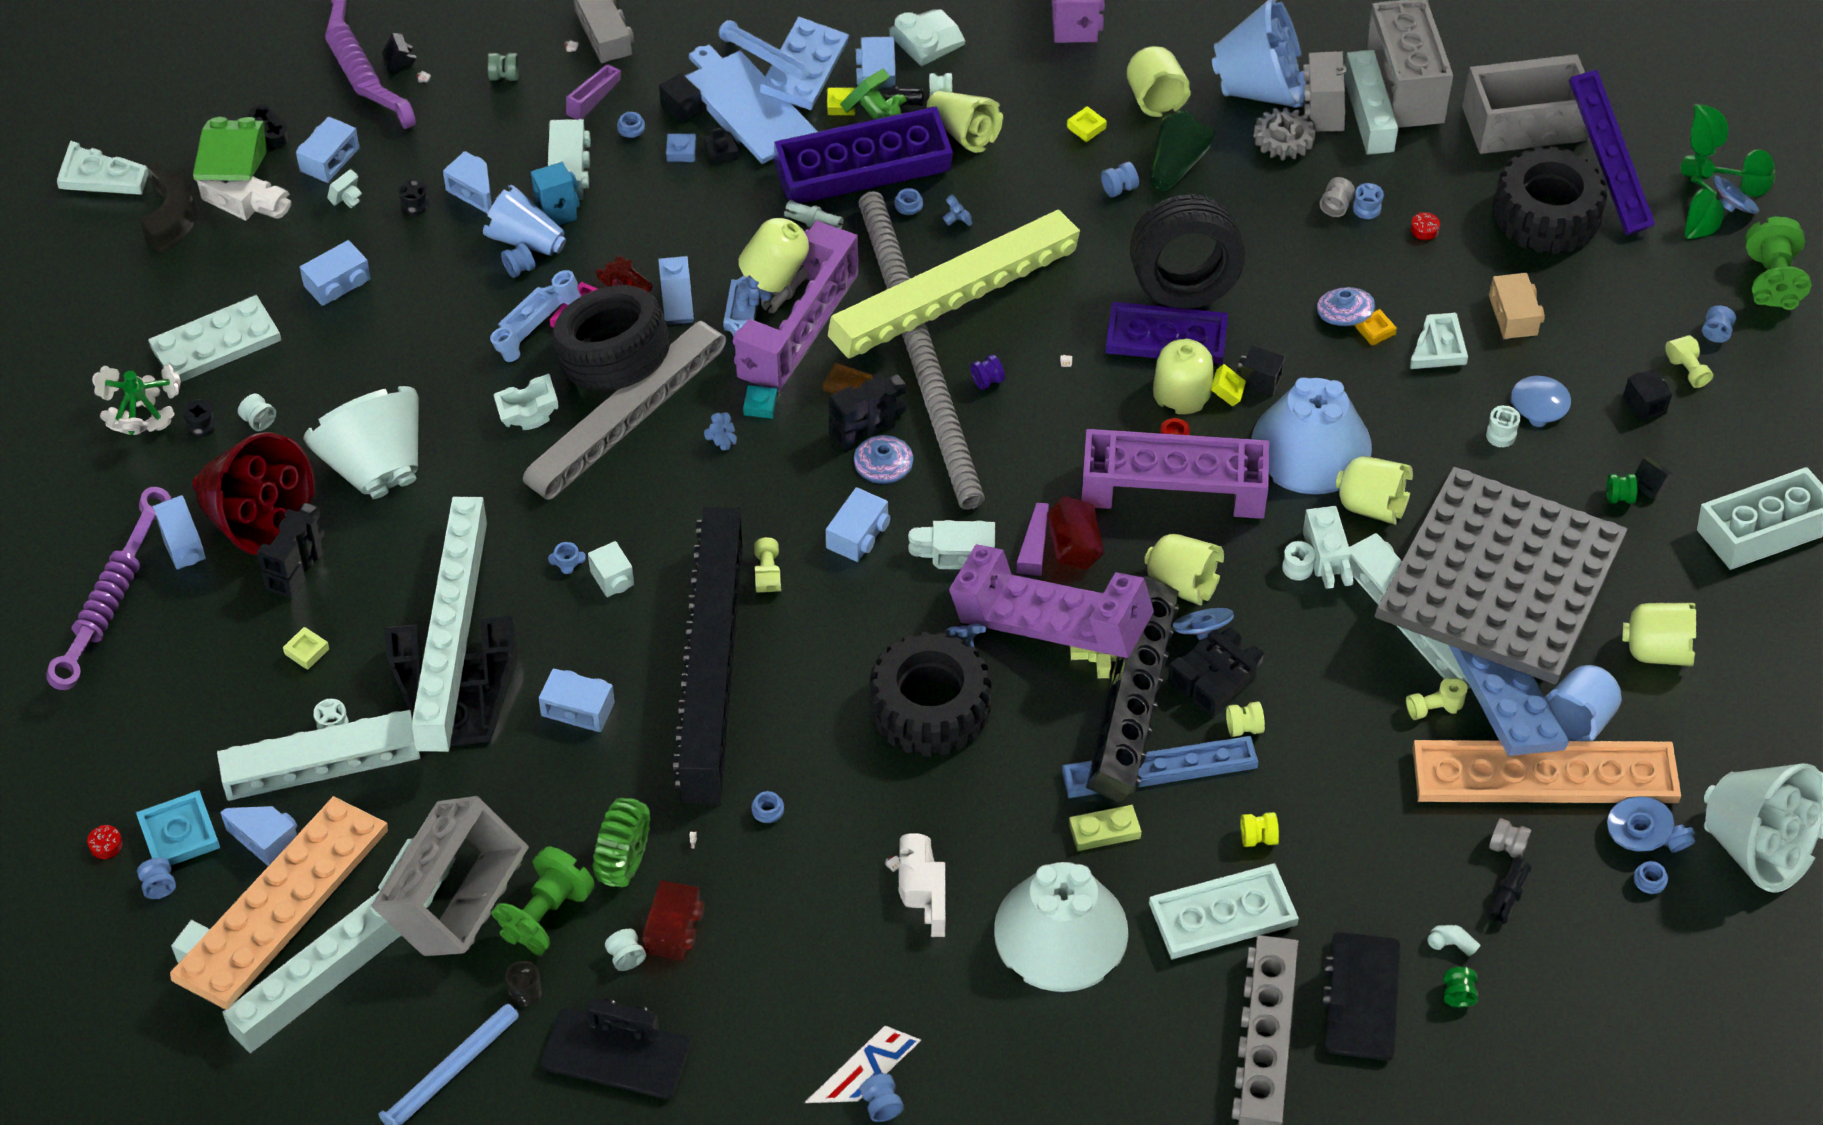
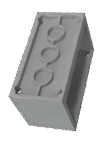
M1398 0L1372 3L1365 51L1374 50L1397 127L1444 123L1453 73L1428 1Z
M1578 54L1470 67L1462 108L1479 154L1588 140V132L1569 84V79L1572 76L1585 73Z
M478 796L437 801L371 907L423 956L465 953L474 943V937L481 925L489 919L491 915L490 910L495 902L506 891L507 882L521 866L520 863L529 846ZM467 838L481 854L444 914L438 920L423 905L462 842Z

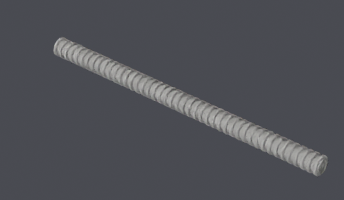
M868 192L862 195L858 204L880 266V271L882 272V277L884 278L886 289H890L909 280L910 275L907 272V267L885 202L883 201V196L878 192ZM923 323L912 331L902 333V337L909 352L911 364L918 379V385L925 400L927 412L932 421L934 433L939 442L955 496L958 499V505L963 509H974L984 502L985 496L982 492L980 481L977 478V472L972 463L963 431L960 428V423L953 407L944 375L941 372L928 328Z

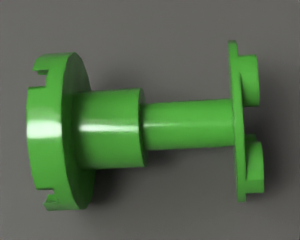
M1788 217L1767 218L1768 223L1761 225L1759 221L1753 224L1745 237L1748 255L1754 260L1763 263L1767 269L1753 282L1752 293L1754 302L1759 305L1782 307L1786 310L1794 309L1799 305V301L1809 294L1812 286L1810 276L1804 270L1790 267L1793 258L1804 248V231L1796 220Z
M551 846L545 847L544 850L542 849L533 860L534 869L540 878L531 889L534 897L526 907L520 910L515 906L500 903L491 912L492 916L502 927L500 931L501 936L511 944L519 942L525 945L532 953L542 956L550 946V940L538 922L548 909L557 910L566 898L577 902L586 900L595 888L594 880L587 869L583 866L579 871L573 866L577 860L560 849Z

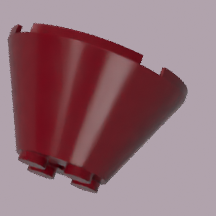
M272 432L257 433L245 438L208 462L192 481L198 505L204 514L234 545L253 555H257V550L263 543L270 545L280 532L279 525L284 519L286 511L291 509L297 512L303 503L310 504L311 498H315L316 492L313 469L304 450L293 439Z

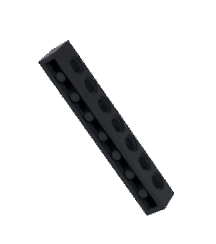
M1146 575L1144 579L1154 612L1129 658L1120 656L1116 658L1086 785L1087 789L1119 803L1129 793L1134 794L1141 781L1138 771L1147 754V751L1143 750L1152 731V725H1149L1150 718L1155 713L1158 705L1155 695L1163 682V676L1160 675V672L1168 659L1169 652L1165 650L1174 633L1171 623L1179 610V604L1176 603L1179 591Z

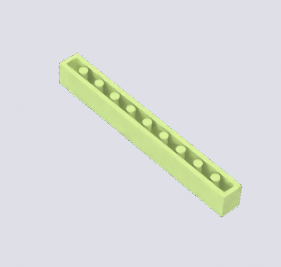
M1058 209L832 315L828 337L848 359L858 354H864L870 348L883 342L887 343L906 331H912L929 320H935L952 309H958L975 298L979 299L996 288L1004 287L1008 282L1019 277H1025L1031 271L1042 266H1048L1054 260L1063 256H1069L1077 248L1080 230Z

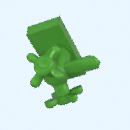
M883 68L864 79L840 105L847 113L861 104L870 117L875 120L903 114L899 106L907 100L904 95L899 94L887 101L884 100L878 90L890 77Z

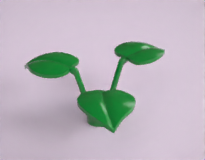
M1694 105L1690 144L1695 155H1687L1681 162V173L1683 176L1691 178V182L1697 183L1703 188L1694 195L1689 207L1684 236L1687 239L1711 235L1718 230L1724 216L1723 203L1715 199L1717 192L1702 181L1711 177L1714 172L1742 176L1740 190L1749 197H1759L1766 194L1775 181L1776 169L1774 161L1768 152L1760 149L1751 151L1745 157L1743 171L1715 167L1711 159L1707 157L1715 154V147L1725 144L1728 137V123L1720 111L1707 105Z

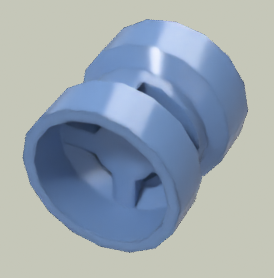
M1130 162L1120 164L1115 170L1109 168L1101 173L1102 185L1110 197L1120 195L1122 190L1131 191L1139 186L1137 171Z
M890 1074L874 1075L866 1079L860 1086L863 1099L869 1102L868 1112L871 1120L874 1122L890 1120L898 1116L904 1109L901 1098L894 1092L895 1083Z

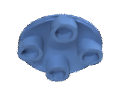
M1530 376L1520 380L1514 386L1510 402L1522 416L1529 419L1533 426L1542 427L1547 422L1561 419L1569 412L1571 396L1566 387L1555 379L1546 376Z

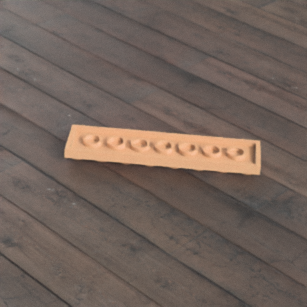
M1414 740L1413 743L1418 802L1619 803L1630 797L1644 796L1656 799L1661 803H1679L1681 798L1673 742L1569 741L1565 750L1513 756L1507 755L1500 741Z
M333 796L170 972L171 981L228 1010L388 832L387 822Z

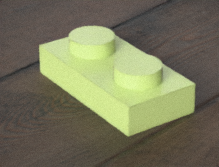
M1133 805L1069 817V826L1077 851L1141 839V829Z

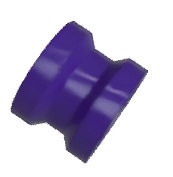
M994 354L987 356L983 362L975 361L970 364L972 378L980 390L989 388L993 382L998 384L1005 380L1002 364Z

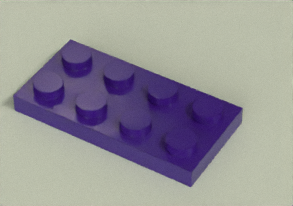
M1112 302L1106 353L1158 358L1161 350L1168 343L1178 339H1191L1198 341L1208 349L1212 355L1213 364L1223 365L1228 313Z

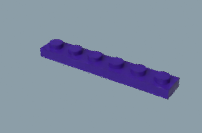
M1598 69L1572 76L1569 79V84L1625 235L1653 228L1655 225L1654 219Z

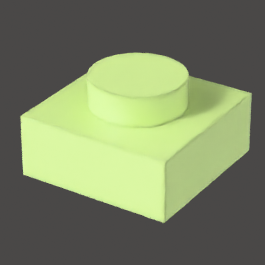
M304 627L283 647L286 656L308 670L329 650V645L327 641Z

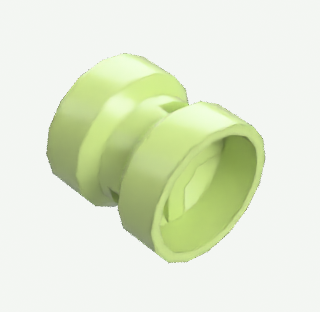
M1259 701L1251 702L1243 708L1237 704L1226 707V721L1231 737L1242 736L1244 732H1251L1252 734L1264 733V714Z

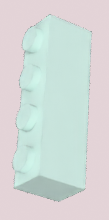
M1374 50L1347 52L1344 80L1366 154L1394 152L1398 127Z

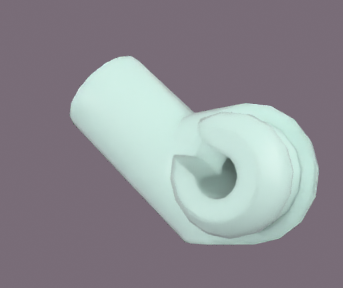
M1458 925L1436 926L1428 936V943L1432 948L1440 950L1445 945L1455 944L1469 957L1480 947V944Z

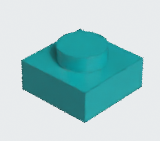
M748 385L743 415L773 419L778 396L777 388Z

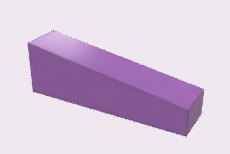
M607 64L567 96L566 115L576 120L583 119L621 80V70Z
M1036 503L1017 560L1016 574L1041 576L1049 507L1047 503Z

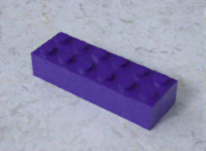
M935 106L774 141L773 160L787 203L789 200H794L801 204L950 171L953 152L938 108Z

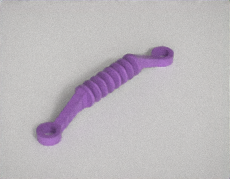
M331 0L333 8L325 39L355 92L396 111L404 129L415 126L416 120L409 102L381 86L377 74H375L350 27L344 22L347 6L346 0Z
M150 487L141 494L138 505L142 514L123 551H114L111 554L110 562H107L104 567L105 571L99 576L100 581H97L94 585L95 591L89 594V600L83 605L84 610L78 614L79 620H76L72 625V630L77 635L64 656L56 657L49 663L46 678L55 689L68 690L76 685L81 672L77 662L90 642L97 643L101 641L103 637L102 631L108 628V622L113 619V612L119 607L118 602L123 600L124 592L129 589V583L134 579V573L140 568V563L135 557L153 520L156 519L154 509L148 504L147 500L150 498H156L161 502L170 500L171 496L164 489ZM67 668L72 676L68 679L60 678L56 675L55 669Z

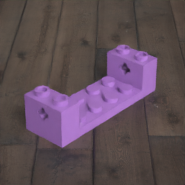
M1051 0L1054 43L1097 42L1098 31H1103V14H1099V11H1104L1105 0Z
M817 220L810 230H805L809 241V252L802 265L808 273L807 279L810 282L802 299L795 302L792 314L788 320H783L778 330L748 319L742 329H737L733 337L736 351L734 363L737 366V377L762 387L777 388V393L781 391L858 275V235Z
M1086 429L1081 507L1112 509L1113 486L1234 494L1233 517L1264 519L1269 482L1268 440Z
M978 544L974 546L949 588L961 623H981V625L989 629L1129 658L1154 612L1143 577L1115 572L1105 592L1099 593L1012 575L1003 549Z

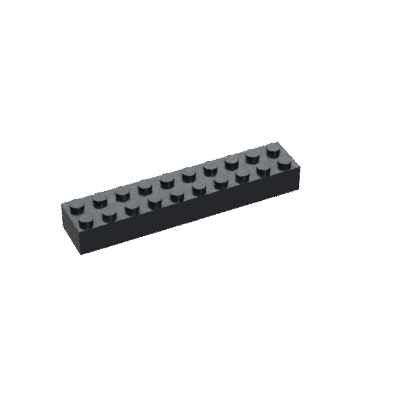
M703 507L702 519H697L696 538L699 539L698 544H694V563H696V569H692L691 587L694 589L693 595H689L691 620H687L686 639H689L688 646L684 647L686 672H682L681 691L684 693L683 699H679L678 715L681 718V724L676 728L678 753H674L673 772L676 773L675 790L681 791L682 803L721 805L743 555L741 508Z

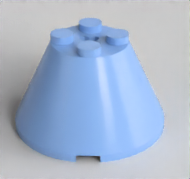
M1268 0L1223 39L1214 44L1217 57L1212 58L1213 69L1216 74L1221 75V88L1225 97L1231 95L1290 107H1300L1305 103L1304 84H1306V81H1304V71L1299 72L1297 57L1302 56L1298 39L1283 3H1276L1275 1L1277 0Z
M1322 378L1298 379L1295 386L1258 419L1252 433L1253 440L1269 441V475L1273 477V482L1298 493L1327 494L1339 491L1340 489L1336 488V479L1339 471H1344L1346 466L1355 458L1361 456L1371 457L1372 443L1369 432L1344 391L1343 384L1336 380L1330 381Z

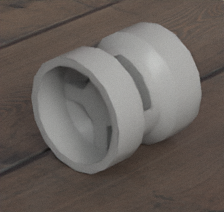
M1332 178L1326 187V192L1320 199L1319 205L1321 210L1332 217L1343 216L1355 194L1354 185L1345 178Z
M1500 818L1493 833L1489 849L1497 852L1506 850L1512 858H1522L1532 829L1524 826L1519 828L1512 827L1510 821Z

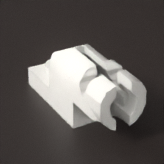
M254 176L251 180H229L227 183L222 180H197L202 200L245 221L255 211L280 219L288 212L291 206V200L286 198L289 195L288 191L278 186L271 187V183L262 181Z
M922 834L902 835L899 850L898 888L901 899L906 907L925 908V924H932L931 937H945V862H934L931 839Z

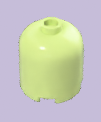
M1151 46L1138 51L1131 58L1127 67V79L1142 112L1149 116L1161 117L1163 116L1162 112H1167L1171 109L1177 111L1187 102L1191 94L1189 81L1176 58L1169 50L1163 47Z
M773 218L764 222L738 258L739 267L746 278L750 275L759 282L757 287L769 292L783 291L786 286L790 285L809 252L808 237L799 225L791 220Z
M1178 339L1170 342L1161 350L1157 359L1153 382L1154 398L1161 407L1165 405L1168 408L1175 409L1176 414H1192L1202 410L1203 405L1212 396V355L1198 341Z
M1367 456L1355 458L1346 466L1344 471H1339L1336 479V488L1340 489L1341 503L1347 510L1353 513L1396 525V518H1402L1410 497V493L1405 492L1406 480L1413 479V470L1407 464Z
M1180 534L1163 536L1154 547L1151 546L1145 556V564L1148 565V577L1179 591L1177 597L1197 605H1202V599L1210 600L1220 579V575L1215 574L1217 563L1224 562V551L1221 546Z
M1695 603L1640 604L1632 611L1629 623H1623L1622 641L1629 642L1630 652L1638 661L1680 666L1694 665L1695 651H1693V638H1696Z

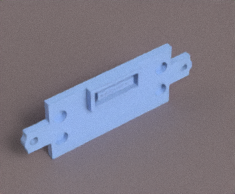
M710 45L699 46L689 53V59L699 70L685 77L701 91V99L707 105L706 110L727 132H731L733 139L738 144L743 143L761 164L774 159V141L818 132L791 103L760 92L761 83L765 76L741 51L722 58Z

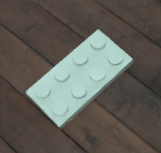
M257 295L148 339L150 347L162 368L165 369V365L170 364L173 372L178 373L180 382L282 341L280 332Z
M1275 864L1151 896L1149 899L1150 908L1171 959L1297 926L1299 920Z

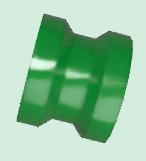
M1608 474L1606 497L1609 504H1616L1618 501H1625L1627 504H1634L1636 502L1637 480L1635 474H1626L1624 477H1619L1617 474Z
M1455 967L1444 972L1443 982L1447 986V989L1444 991L1445 1003L1453 1007L1463 1008L1478 1002V992L1475 989V985L1478 982L1476 971L1467 967Z

